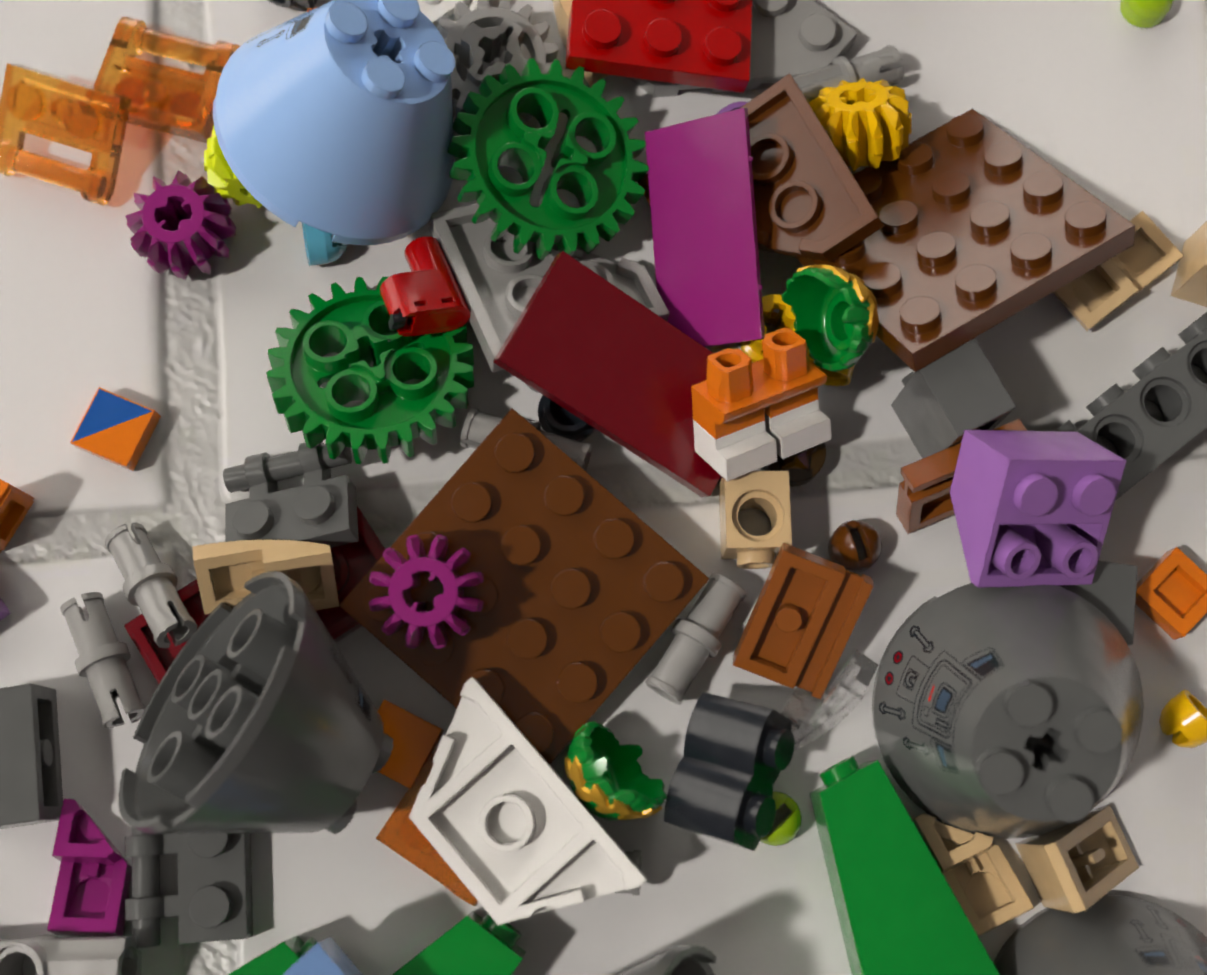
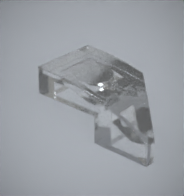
M856 650L826 688L821 700L812 697L811 692L795 687L780 713L792 720L791 731L795 738L794 751L817 740L850 714L862 700L878 667L877 663Z

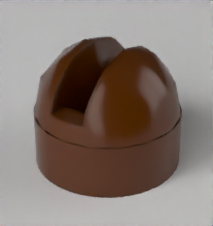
M858 520L841 524L831 535L828 543V553L831 561L844 566L845 570L853 573H861L869 569L876 563L882 550L881 537L875 528L866 522ZM850 530L858 531L867 558L859 560Z

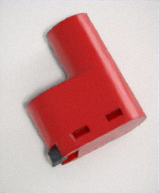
M424 236L411 241L404 250V256L411 272L394 274L382 282L380 286V294L390 315L388 321L389 329L391 331L397 330L401 336H418L453 331L462 327L470 318V310L438 240L432 236Z

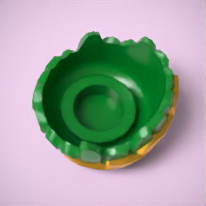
M825 264L809 265L797 269L793 277L786 281L787 290L782 294V301L791 306V312L796 317L793 324L796 330L794 332L806 340L809 356L814 360V364L820 368L836 372L854 366L866 353L869 345L875 342L879 316L876 298L872 291L864 285L865 282L861 278L848 273L843 268Z
M595 721L584 724L575 732L569 746L568 756L564 759L565 773L567 778H569L574 794L592 814L598 818L610 821L646 819L662 810V804L665 803L664 800L667 797L664 791L665 785L661 779H650L642 773L641 765L637 759L643 754V749L638 744L620 745L608 727Z

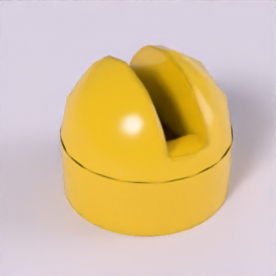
M1184 689L1169 700L1162 709L1159 719L1160 729L1165 735L1173 734L1172 743L1184 748H1195L1207 742V708L1192 693Z

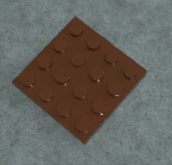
M972 108L911 142L909 146L901 150L899 159L881 161L879 168L875 169L868 166L860 172L853 174L883 222V228L831 262L794 257L804 267L825 264L843 268L848 273L861 278L865 282L864 285L872 291L876 298L879 316L876 336L914 372H917L1132 247L1135 240V225Z
M512 408L390 547L400 552L408 561L410 557L406 546L407 537L418 535L424 543L426 557H428L435 536L442 535L448 538L445 562L462 548H466L471 552L472 556L469 562L458 570L460 576L471 572L483 573L484 582L478 586L464 587V596L483 600L484 607L479 612L469 611L461 607L457 611L468 621L471 630L466 635L461 636L446 621L443 622L447 633V646L439 649L434 648L427 626L425 627L422 642L415 649L408 648L405 645V637L409 627L407 622L393 635H386L382 631V626L395 613L391 607L384 611H371L369 607L370 600L388 596L389 587L377 586L369 581L370 574L372 572H384L393 576L396 571L385 561L383 556L339 606L456 709L462 698L460 693L464 684L471 677L476 678L550 765L573 739L575 732L586 724L710 578ZM431 572L421 574V586L411 590L414 603L425 602L424 610L426 611L435 609L433 604L434 597L444 593L441 580H428Z

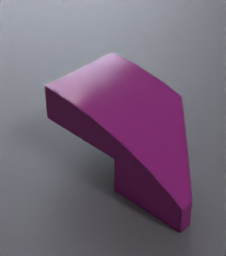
M63 799L52 856L61 861L47 931L55 935L123 936L126 921L125 899H129L132 867L76 800Z

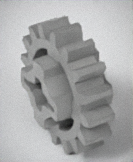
M478 0L477 9L470 11L460 1L455 4L456 22L441 17L438 21V30L447 48L453 53V56L454 54L458 55L459 63L468 69L465 81L458 74L456 67L451 73L452 99L455 98L457 100L455 116H457L458 112L466 113L462 106L468 93L472 91L480 94L478 89L487 74L499 82V76L504 66L510 63L522 77V71L528 62L521 55L520 46L522 44L527 47L531 58L535 59L542 74L547 73L551 66L550 63L557 58L558 44L543 43L548 36L550 25L545 21L533 26L530 23L533 7L529 4L516 13L510 10V0H500L498 7H490L488 0ZM506 50L504 63L497 61L492 67L488 66L482 74L484 61L491 63L496 57L500 58ZM518 113L526 122L532 119V115L528 113Z

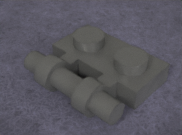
M323 441L311 449L306 447V443H301L298 451L274 457L264 452L246 457L242 465L224 469V484L230 493L250 488V498L226 504L225 542L241 540H294L330 545V548L358 542L356 487L347 474L331 478V468L352 463L351 449L345 447L341 454L333 460L329 458L326 444ZM304 475V485L278 491V481Z
M132 827V836L125 837V857H132V898L125 899V920H132V936H136L137 948L161 945V917L178 916L179 944L253 937L251 833L146 834ZM177 853L178 894L160 895V855Z

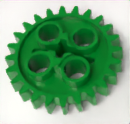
M534 58L528 60L522 71V77L510 63L504 66L499 76V82L487 74L478 89L480 94L472 91L468 93L462 106L466 113L458 112L452 126L453 130L459 135L452 137L448 147L449 154L461 158L454 162L449 172V177L468 181L462 187L457 197L458 201H477L480 205L471 221L477 224L491 218L496 223L491 234V240L497 241L506 232L513 234V252L517 254L520 253L528 241L535 242L539 260L545 259L554 244L557 245L559 253L564 251L572 256L577 249V242L589 254L600 244L599 236L607 242L612 240L620 231L618 223L625 225L635 214V210L630 204H636L645 193V189L636 182L641 180L649 171L648 165L634 160L645 149L646 142L639 139H629L628 136L639 122L637 117L620 119L617 114L625 99L620 96L607 102L601 97L606 85L604 79L597 81L591 88L584 85V68L581 66L574 71L571 78L563 77L562 67L558 59H554L546 74L541 73ZM523 112L532 115L540 123L541 128L528 127L520 120L518 113ZM559 113H564L567 115L568 121L551 160V167L554 169L543 184L539 207H533L530 204V197L547 158L545 148L555 134ZM575 136L585 137L590 140L596 147L597 153L588 152L581 148ZM498 167H512L521 175L523 183H510L503 178ZM564 189L573 193L578 199L580 207L574 208L564 204L559 198L557 190Z
M383 276L376 290H368L363 278L357 277L354 284V292L345 293L342 287L335 282L331 284L333 298L328 301H324L313 293L308 295L312 311L308 314L301 310L291 309L289 314L293 329L277 328L275 333L279 347L268 349L267 354L272 369L267 371L266 374L271 392H273L272 397L277 413L284 414L290 433L302 430L306 447L311 449L326 439L328 455L333 460L341 454L345 447L352 448L355 464L360 465L365 459L367 451L374 449L377 450L382 463H388L391 447L398 445L409 457L415 456L413 439L420 436L432 445L437 444L435 424L453 429L456 426L454 408L467 409L469 405L467 388L474 387L475 383L474 367L472 366L474 365L473 345L467 342L466 325L464 324L453 331L418 336H401L397 330L391 331L388 325L390 315L380 294V286L388 277ZM387 332H397L392 335H382ZM339 353L336 356L323 357L326 354ZM411 379L423 380L417 384H404V382ZM352 401H364V403L359 406H344L345 404Z

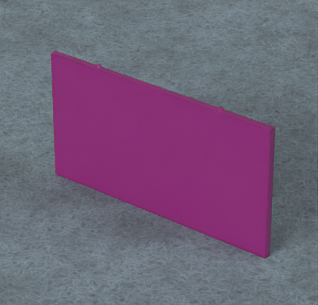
M744 107L645 132L647 165L649 166L648 181L656 286L669 312L667 322L704 347L764 339L761 291L763 286L761 285L752 172L753 157L751 156L748 108Z

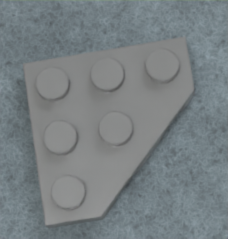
M752 0L750 81L745 91L760 90L761 84L776 83L789 73L792 77L830 66L834 58L844 56L854 45L858 32L814 0ZM628 77L654 98L678 96V90L704 88ZM712 89V93L733 92V91Z
M478 203L432 213L429 231L432 237L438 240L470 310L469 321L492 373L504 370L493 363L554 258L559 254L557 245H553L544 260L538 259L535 242L528 241L519 254L514 253L513 234L506 232L500 239L494 242L491 240V234L496 223L491 218L477 224L471 221L480 206ZM577 242V249L571 257L664 320H668L669 312L645 266L624 257L617 264L596 254H587Z

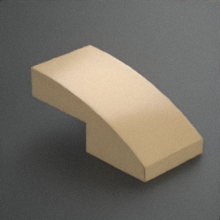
M1141 211L1130 220L1135 225V240L1132 247L1053 292L1086 331L1134 297L1184 256L1144 211Z
M241 540L192 546L193 562L204 614H210L221 602L233 608L251 593L244 588L245 582L269 571L284 573L295 580L301 586L315 610L339 606L330 545L294 540Z

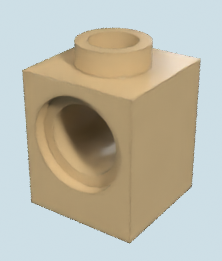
M789 470L752 471L730 481H726L723 477L721 478L719 483L721 559H737V567L742 569L772 568L782 543L784 542L792 546ZM749 508L762 511L769 518L771 524L770 532L762 536L748 534L740 526L738 514Z

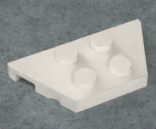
M471 677L462 688L460 693L462 698L446 735L442 736L433 758L431 772L426 783L421 786L409 815L412 822L497 925L527 918L548 910L582 903L585 900L639 887L646 881L645 875L583 805L477 679Z

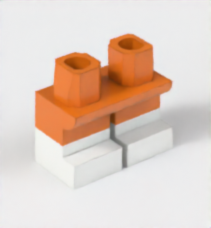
M784 327L765 334V338L762 340L763 359L753 363L751 358L740 349L727 348L708 355L707 380L691 386L695 452L726 481L777 462V454L784 459L832 439L830 418L819 410L818 387L826 383L827 375L809 362L806 340L790 328Z

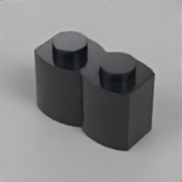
M703 692L689 720L684 743V756L674 772L668 789L664 809V822L690 832L755 851L761 838L770 832L775 820L776 803L773 798V785L780 772L788 767L794 754L795 738L791 731L792 720L771 708Z

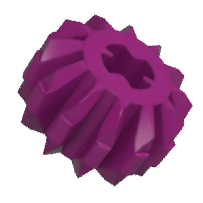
M178 170L171 185H166L162 179L153 176V188L155 191L150 196L134 193V203L140 211L125 216L127 226L134 234L130 239L132 241L131 246L140 257L147 258V263L155 272L163 274L171 268L177 278H182L186 281L193 265H197L203 273L210 274L211 264L208 259L212 255L229 258V248L223 240L237 236L236 226L232 219L228 217L231 214L232 207L226 198H222L220 193H215L214 186L207 183V179L203 176L192 183L187 174H183Z
M411 535L407 537L406 543L410 560L407 561L394 548H387L383 552V557L396 570L393 576L384 572H372L370 574L369 581L377 586L389 587L388 596L370 600L369 607L371 611H384L391 607L395 613L382 626V631L388 636L399 631L406 622L409 623L405 637L406 647L418 648L427 626L434 648H443L447 646V633L443 622L446 621L456 633L464 636L471 630V626L457 612L459 608L475 612L483 610L484 601L476 597L464 596V587L480 585L484 582V576L482 572H471L463 576L459 575L458 570L467 564L472 556L471 552L466 548L456 551L447 562L444 561L448 549L447 537L436 535L432 541L429 555L426 557L424 543L420 536ZM425 572H431L429 581L441 580L444 589L443 594L434 597L433 604L435 609L431 611L424 610L425 602L414 603L411 596V590L421 586L420 575Z

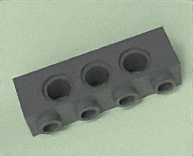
M1207 312L1178 334L1186 345L1171 356L1164 347H1161L1132 370L1140 381L1129 390L1124 392L1115 383L1086 406L1088 411L1094 416L1087 423L1077 429L1068 420L1055 430L1079 432L1096 443L1097 435L1108 438L1114 444L1117 455L1126 460L1116 500L1207 428V384L1196 378L1191 364L1197 365L1207 375ZM1144 399L1154 402L1160 408L1163 422L1154 419L1148 414L1144 405Z

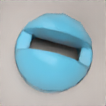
M302 223L309 266L334 262L344 254L348 244L332 242L331 235L334 234Z

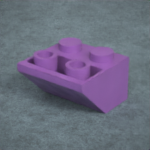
M964 430L950 495L970 582L978 588L1033 585H1092L1126 460L1079 432Z

